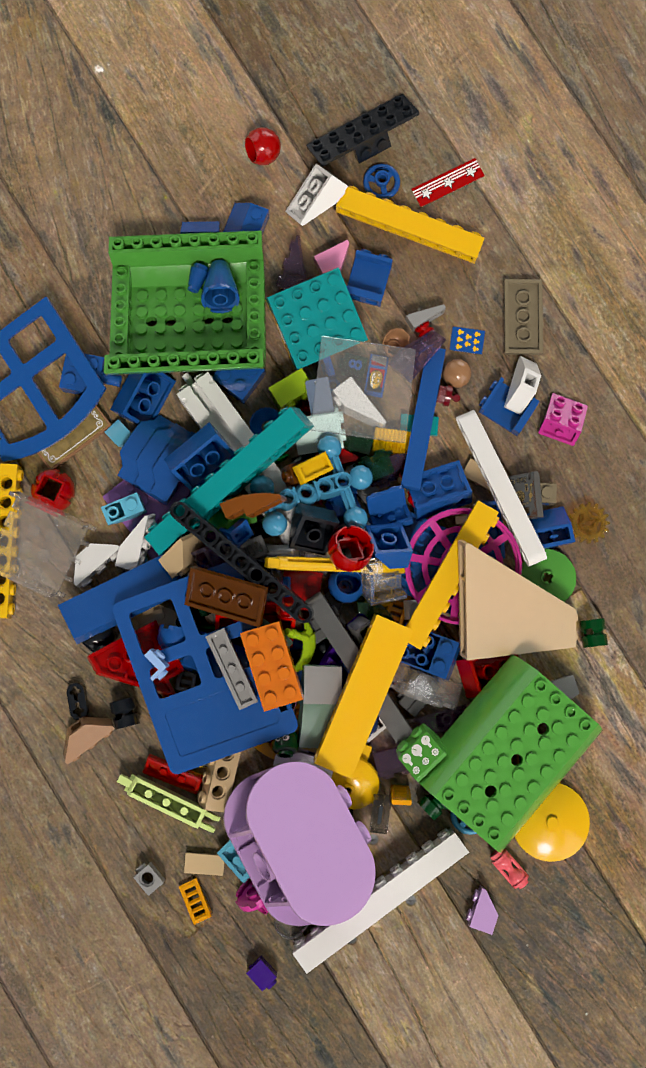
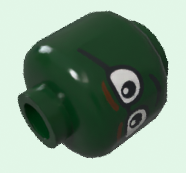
M293 732L272 741L273 752L280 758L293 757V754L298 751V734Z

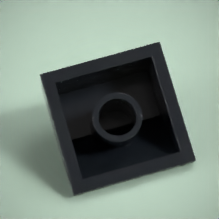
M298 503L291 521L289 548L326 556L329 540L340 524L336 512Z

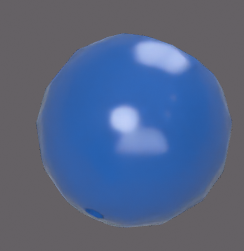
M331 572L328 579V589L331 595L343 603L357 601L363 595L366 588V580L362 572Z

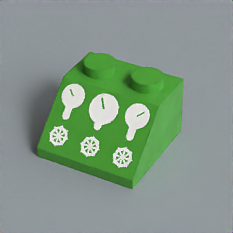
M424 723L420 727H416L406 740L399 743L396 749L398 759L417 782L424 778L447 755L440 737Z

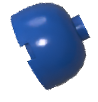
M164 624L159 626L157 640L161 649L185 641L182 627L169 625L168 629L163 628Z

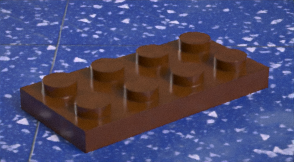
M193 565L189 572L184 605L260 627L263 621L268 587Z

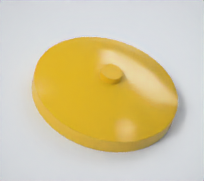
M559 783L514 838L526 853L536 859L548 862L567 859L574 855L587 839L590 818L586 804L573 789Z

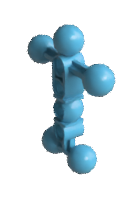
M334 436L321 438L318 442L317 450L319 454L326 451L334 468L332 470L333 475L323 477L317 482L314 480L312 483L298 484L296 487H292V489L282 490L280 495L291 498L292 502H283L266 511V516L262 521L263 529L271 536H279L285 532L287 519L283 514L277 512L276 509L280 508L283 511H290L293 507L297 508L298 503L312 505L320 499L326 500L341 495L346 508L343 516L345 526L348 528L353 525L364 529L368 522L367 513L364 509L357 507L350 487L352 486L358 490L368 488L372 484V472L363 465L352 468L349 473L344 472L339 459L342 447L338 438ZM265 475L255 477L249 486L251 494L274 493L275 489L273 481ZM344 480L347 486L339 485L338 481ZM324 485L328 487L329 491L323 492L319 487ZM307 491L310 497H303L301 492Z

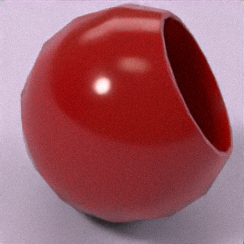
M266 127L256 128L250 131L245 139L246 153L254 164L259 166L269 165L280 154V139L271 129Z

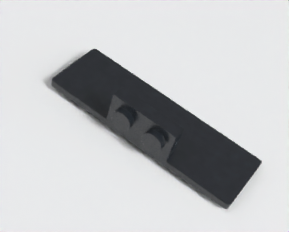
M400 94L354 120L345 123L341 127L330 131L326 135L313 140L306 146L321 166H325L351 151L354 152L356 161L360 164L390 148L391 143L388 131L418 116L419 111L403 94Z

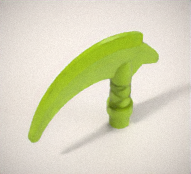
M309 622L304 623L303 632L293 628H286L284 630L285 635L289 638L303 641L302 654L295 665L296 672L303 670V665L310 663L315 651L316 634L312 631Z

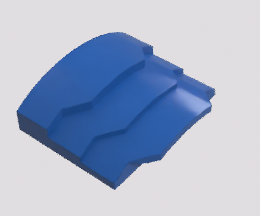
M158 415L155 420L141 421L120 450L123 466L118 473V477L167 506L176 493L180 480L170 471L164 459L195 433L189 432L161 415Z

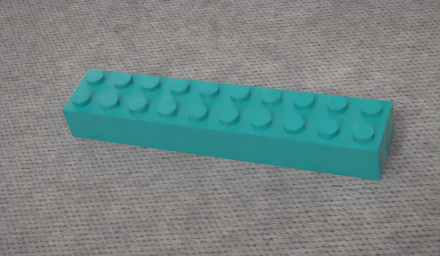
M285 407L278 413L279 417L275 421L271 420L264 425V431L253 435L248 440L250 443L245 448L242 446L234 452L235 456L230 461L227 459L219 466L220 470L218 472L208 475L205 478L206 482L201 487L200 485L196 486L190 492L192 494L187 499L183 498L179 502L189 504L205 519L209 520L221 509V503L234 498L255 477L259 476L309 432L314 425L300 408ZM182 505L177 507V515H184L185 508ZM170 511L162 517V522L151 526L148 529L149 533L145 536V539L158 555L165 554L180 538L191 533L171 516ZM198 518L192 520L191 525L194 529H198L200 526Z

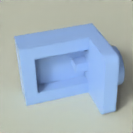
M152 648L144 655L158 669L150 679L152 681L157 678L161 680L168 673L166 669L170 665L164 660L166 657L159 649L155 650Z

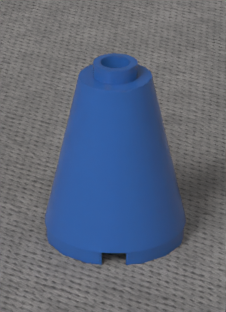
M215 260L210 265L201 294V302L205 308H210L211 312L227 313L232 311L235 305L236 307L239 305L240 296L229 264L224 260Z

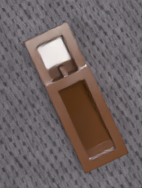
M254 493L232 498L221 503L220 506L227 519L234 520L243 514L254 518L287 501V499L280 494Z

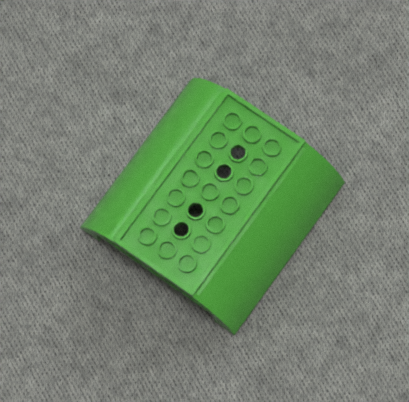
M262 231L109 237L108 253L113 266L110 352L104 358V374L265 368L266 301ZM213 261H226L229 264L240 296L239 305L237 307L235 305L232 311L227 313H214L210 311V308H205L201 302L205 281L198 293L190 292L187 289L190 269L194 263L205 265L209 271ZM208 318L214 320L211 324L204 323ZM225 318L233 319L232 322L228 324L223 322ZM169 320L176 321L172 326L166 325ZM150 321L157 322V324L152 327L147 325Z

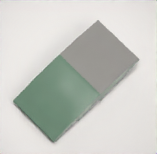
M303 665L300 685L304 699L298 701L300 704L298 715L299 748H318L342 692V666Z

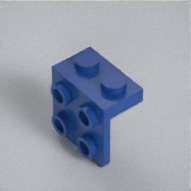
M402 485L393 486L388 490L379 493L375 492L366 497L372 525L402 524L404 527L413 524Z

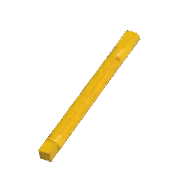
M265 557L264 567L347 572L336 570L330 558ZM371 559L366 567L352 572L404 574L405 568L389 569L379 559Z

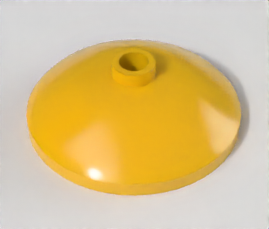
M363 758L359 759L351 779L336 772H333L331 778L336 786L341 785L344 788L351 789V791L346 790L352 801V806L348 809L356 810L368 806L374 801L379 791L380 781L378 773Z

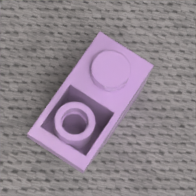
M480 885L479 889L474 891L472 897L474 904L472 909L469 908L466 920H468L469 927L492 935L498 914L486 889Z

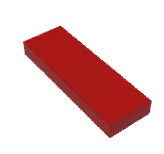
M149 754L142 772L196 795L203 778L202 774L192 770L181 774H174L170 771L165 759Z

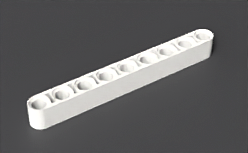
M475 410L457 416L456 421L510 532L518 544L527 566H532L547 559L546 552Z

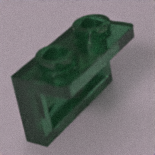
M384 448L379 449L371 457L368 455L358 459L359 462L354 464L353 468L360 465L369 468L373 476L372 482L377 481L395 472L389 458L393 451H385Z

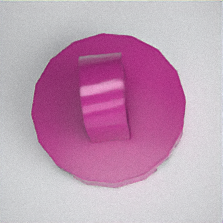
M248 879L236 892V904L244 912L258 910L263 914H267L268 911L252 881Z

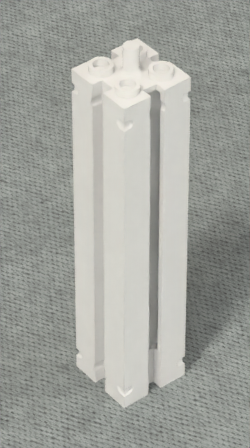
M209 372L199 374L194 380L189 373L184 374L182 378L187 384L178 390L177 396L197 426L201 429L210 422L234 451L242 446L245 448L250 443L248 440L254 434ZM274 462L260 475H265L273 481L275 488L273 494H280L284 489H292V486L286 488V484L282 480V472ZM250 484L244 488L247 494H251ZM286 497L287 501L285 503H291V498ZM293 507L290 511H283L280 508L276 509L277 512L283 514L287 519L285 532L278 536L284 545L289 544L291 521L296 507Z

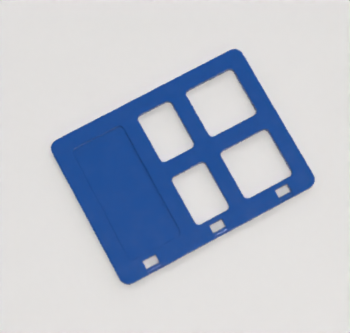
M227 562L207 569L246 581L245 577ZM189 576L117 602L112 608L170 771L174 774H181L295 732L298 727V721L291 704L286 705L287 710L282 712L280 707L264 712L250 667L244 668L258 697V702L241 710L238 709L224 676L217 678L213 672L206 652L207 648L210 647L206 636L225 628L230 639L241 636V632L257 628V626L239 621L212 632L200 634L190 606L184 605ZM171 599L184 632L185 641L160 651L165 655L166 658L164 660L167 663L191 655L199 673L201 684L171 696L160 698L154 681L150 679V671L155 666L144 656L145 654L139 643L130 613L160 601Z

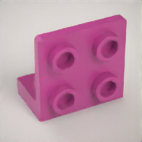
M553 393L546 416L538 433L574 446L582 432L588 406Z

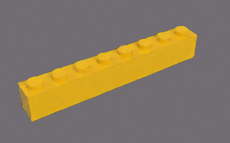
M348 186L345 194L336 204V212L473 264L477 260L485 239L477 232L465 231L463 227L449 225L446 221L439 218L433 219L424 212H414L408 206H398L389 199H379L373 193H363L354 186Z
M476 501L405 626L414 630L408 642L409 644L420 650L422 646L427 647L431 640L430 632L432 629H437L441 622L438 618L442 612H447L451 604L448 602L451 595L456 596L459 591L458 540H463L477 549L481 544L485 545L490 536L487 534L490 527L494 528L499 520V517H497L498 511L480 501Z

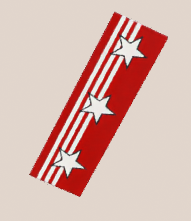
M476 158L411 190L420 207H423L485 175Z

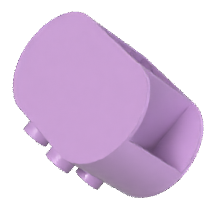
M304 762L284 763L244 779L230 794L225 805L223 820L226 833L271 916L284 924L292 926L310 924L331 926L354 917L362 910L371 896L375 883L374 858L367 846L371 842V836L366 826L360 821L355 822L348 808L352 806V801L346 789L341 785L336 786L333 780L318 767Z

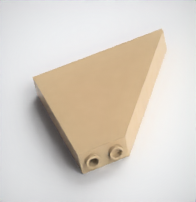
M458 540L460 655L463 658L475 660L576 647L578 639L576 631L578 614L576 609L463 540Z

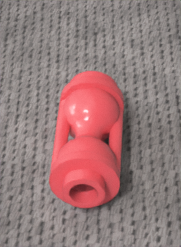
M506 849L501 853L497 850L492 852L490 855L491 863L514 889L524 888L529 882L527 880L529 875Z

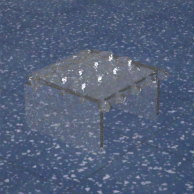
M10 491L8 495L16 498L12 508L18 511L17 513L10 511L3 524L9 527V531L3 528L0 531V575L48 598L55 595L64 598L66 594L60 591L64 580L72 582L73 578L67 575L73 562L80 565L81 560L75 558L81 544L86 547L90 544L84 541L88 529L96 531L97 527L19 491Z

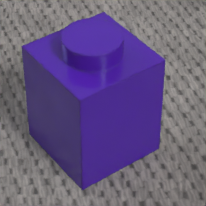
M262 955L246 971V974L261 991L266 988L269 990L277 982V972Z

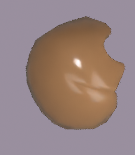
M401 328L390 329L382 339L383 352L386 356L393 359L404 357L410 349V335Z
M453 359L445 365L443 378L446 384L453 386V388H461L469 382L471 368L464 360Z

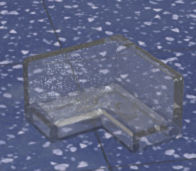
M378 558L371 559L366 567L362 569V594L371 606L407 598L406 592L401 588V573L399 571L383 574V563Z

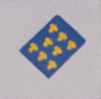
M453 327L450 350L482 355L485 331Z

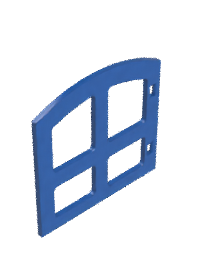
M44 297L0 330V354L11 370V374L0 382V401L17 388L22 387L47 427L45 431L33 437L12 444L8 442L0 429V458L3 462L22 459L37 454L64 439L88 417L107 389L48 297ZM42 316L56 337V340L24 364L11 345L10 339ZM67 354L87 388L70 411L62 419H59L34 381V376L62 355Z

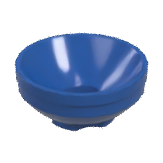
M270 407L260 408L255 411L250 419V430L254 435L256 433L260 434L263 431L262 424L266 421H275L279 417V412Z

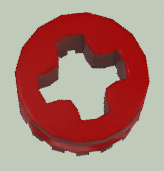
M429 321L415 329V332L419 333L418 337L420 339L434 330L433 327L429 326Z

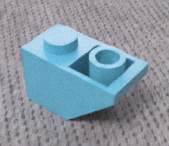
M137 492L101 507L108 525L128 521L147 513L141 496Z

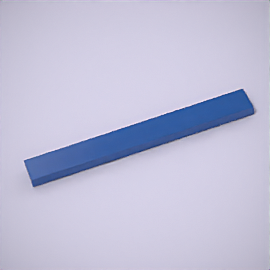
M427 346L401 481L403 488L420 491L446 349Z

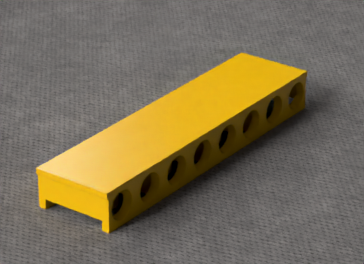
M374 614L313 758L314 764L350 779L352 778L414 631L413 629Z

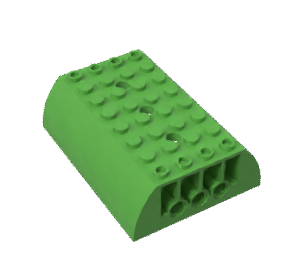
M511 655L443 735L441 741L447 755L418 783L489 845L501 853L603 730L594 719L538 670L519 657ZM541 723H545L547 726V730L543 734H539L537 731L538 725ZM515 754L521 756V761L517 765H513L511 762V758ZM494 786V794L486 796V787Z

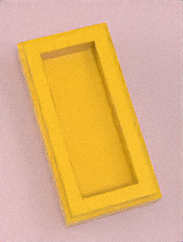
M326 451L292 467L300 485L334 469Z

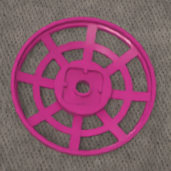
M457 508L438 513L422 524L410 541L412 549L418 538L429 526L436 535L428 544L424 555L412 554L409 566L405 568L409 590L417 603L420 602L431 582L428 574V564L441 565L452 545L446 535L459 532L462 526H454L442 531L436 521L450 515H469L472 509ZM498 520L496 526L503 534L494 540L489 536L488 544L479 550L485 554L493 550L497 561L503 564V557L498 546L508 540L514 553L515 572L521 575L522 560L518 544L509 529ZM440 540L446 549L441 558L429 557L433 547ZM411 561L422 563V573L427 587L420 592L416 591L411 578ZM458 591L456 596H453V599L448 601L452 605L450 617L441 614L438 618L441 621L459 625Z

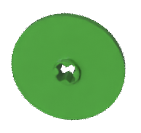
M544 549L547 559L529 567L524 560L521 576L563 602L571 596L576 585V572L573 564L564 554L556 550ZM544 573L552 576V578H550V583L548 581H543V578L545 577Z

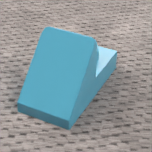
M229 840L217 854L235 875L245 883L250 877L233 844Z

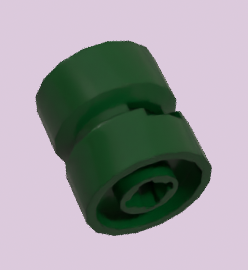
M605 618L579 621L580 632L584 633V636L581 637L583 648L608 645L607 634L603 633L606 629Z
M431 793L429 795L424 794L417 801L434 821L442 814V809H447Z

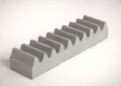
M223 628L206 636L238 709L241 710L258 702V697L245 673L241 660L238 658L227 630Z

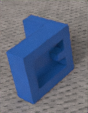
M240 518L229 529H219L239 547L254 535L247 519Z

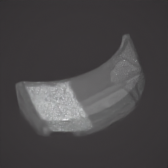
M401 663L390 685L396 692L412 699L441 708L444 706L453 710L457 708L463 686L461 683L440 679Z

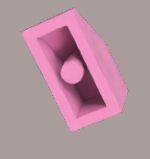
M348 240L314 256V263L321 275L338 267L340 272L342 271L349 250Z

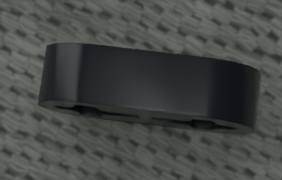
M80 683L69 685L67 688V699L70 715L72 718L79 720L82 717H86L89 713L86 690ZM75 686L77 689L81 690V693L78 694L77 701L75 694L71 693V691L74 690ZM77 702H79L80 708H84L81 716L74 712L78 708Z

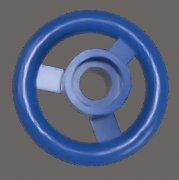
M376 164L365 173L363 185L366 192L373 193L377 198L382 200L389 199L399 190L400 177L392 166ZM380 170L375 174V176L371 175L374 171ZM393 176L395 180L394 187L390 192H387L386 185ZM369 182L376 183L380 187L382 194L375 193L370 188Z

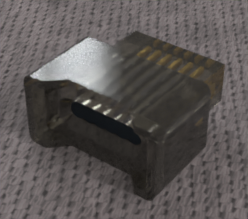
M373 795L369 822L371 833L387 834L391 808V797L389 795Z

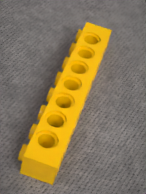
M0 464V558L4 555L7 556V563L5 565L0 564V576L3 574L6 576V582L0 585V594L5 596L4 602L0 604V618L12 619V615L15 613L13 595H16V584H14V576H17L18 572L15 558L19 555V547L16 546L17 538L20 537L18 519L21 518V508L19 507V500H22L23 496L20 482L24 479V471L21 470V466L18 464ZM12 480V486L6 489L5 482ZM10 498L11 505L8 508H4V501ZM9 517L10 524L7 527H3V519ZM7 536L9 542L6 546H2L1 539Z

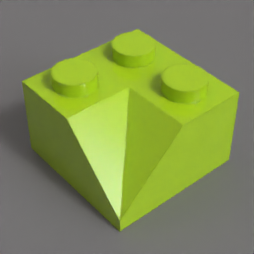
M302 368L269 387L270 397L279 411L285 407L297 406L300 399L303 401L308 399L305 382L309 379Z

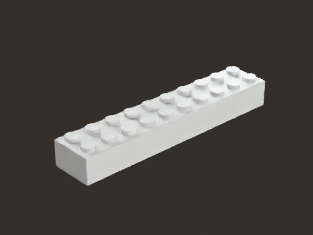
M447 828L443 829L437 834L438 838L434 841L428 840L421 846L422 850L418 853L414 851L405 858L406 862L393 866L390 869L391 873L384 877L382 875L375 880L373 891L366 905L351 919L331 926L314 925L310 929L311 932L309 934L299 936L294 941L292 954L306 974L467 855L469 851L451 828L449 830Z

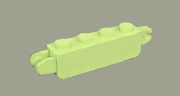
M120 774L117 780L118 783L126 786L124 791L128 792L127 795L194 828L200 827L214 833L215 828L210 824L202 822L204 816L214 821H219L221 818L208 810H204L198 803L140 775L132 774L131 777Z

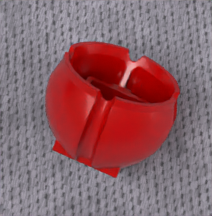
M49 469L35 477L36 482L31 485V497L38 508H45V511L49 513H57L71 505L70 500L75 497V485L68 474H61V471L57 469ZM48 479L62 484L54 501L41 496Z
M353 525L348 528L345 526L332 535L328 543V554L336 570L358 571L366 567L370 562L374 552V544H370L372 538L364 529ZM349 548L352 558L349 559L344 556L341 549Z

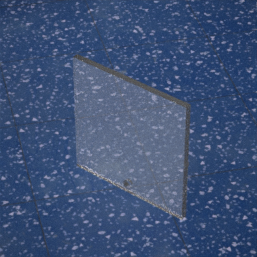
M322 336L317 378L314 382L316 386L311 420L314 427L311 431L406 443L416 349Z

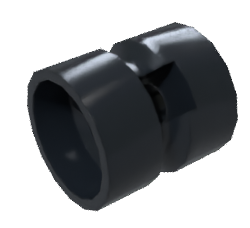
M134 697L109 703L111 713L115 715L113 719L115 730L140 724L138 713L134 712L136 708Z

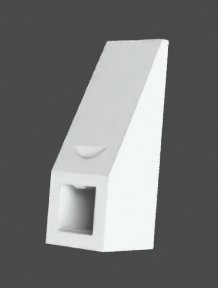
M152 513L144 516L119 546L115 566L132 570L148 562L147 552L151 545L145 539V536L149 533L148 529L156 524V514Z

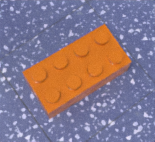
M281 620L241 632L242 642L264 712L303 700L304 695Z

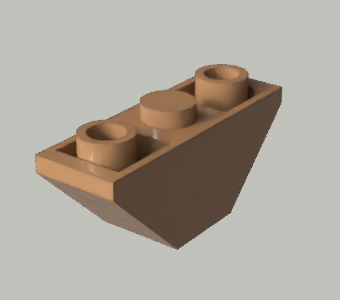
M82 717L68 727L63 751L65 763L68 765L78 760L81 754L94 748L98 741L110 736L115 729L113 721L110 718Z

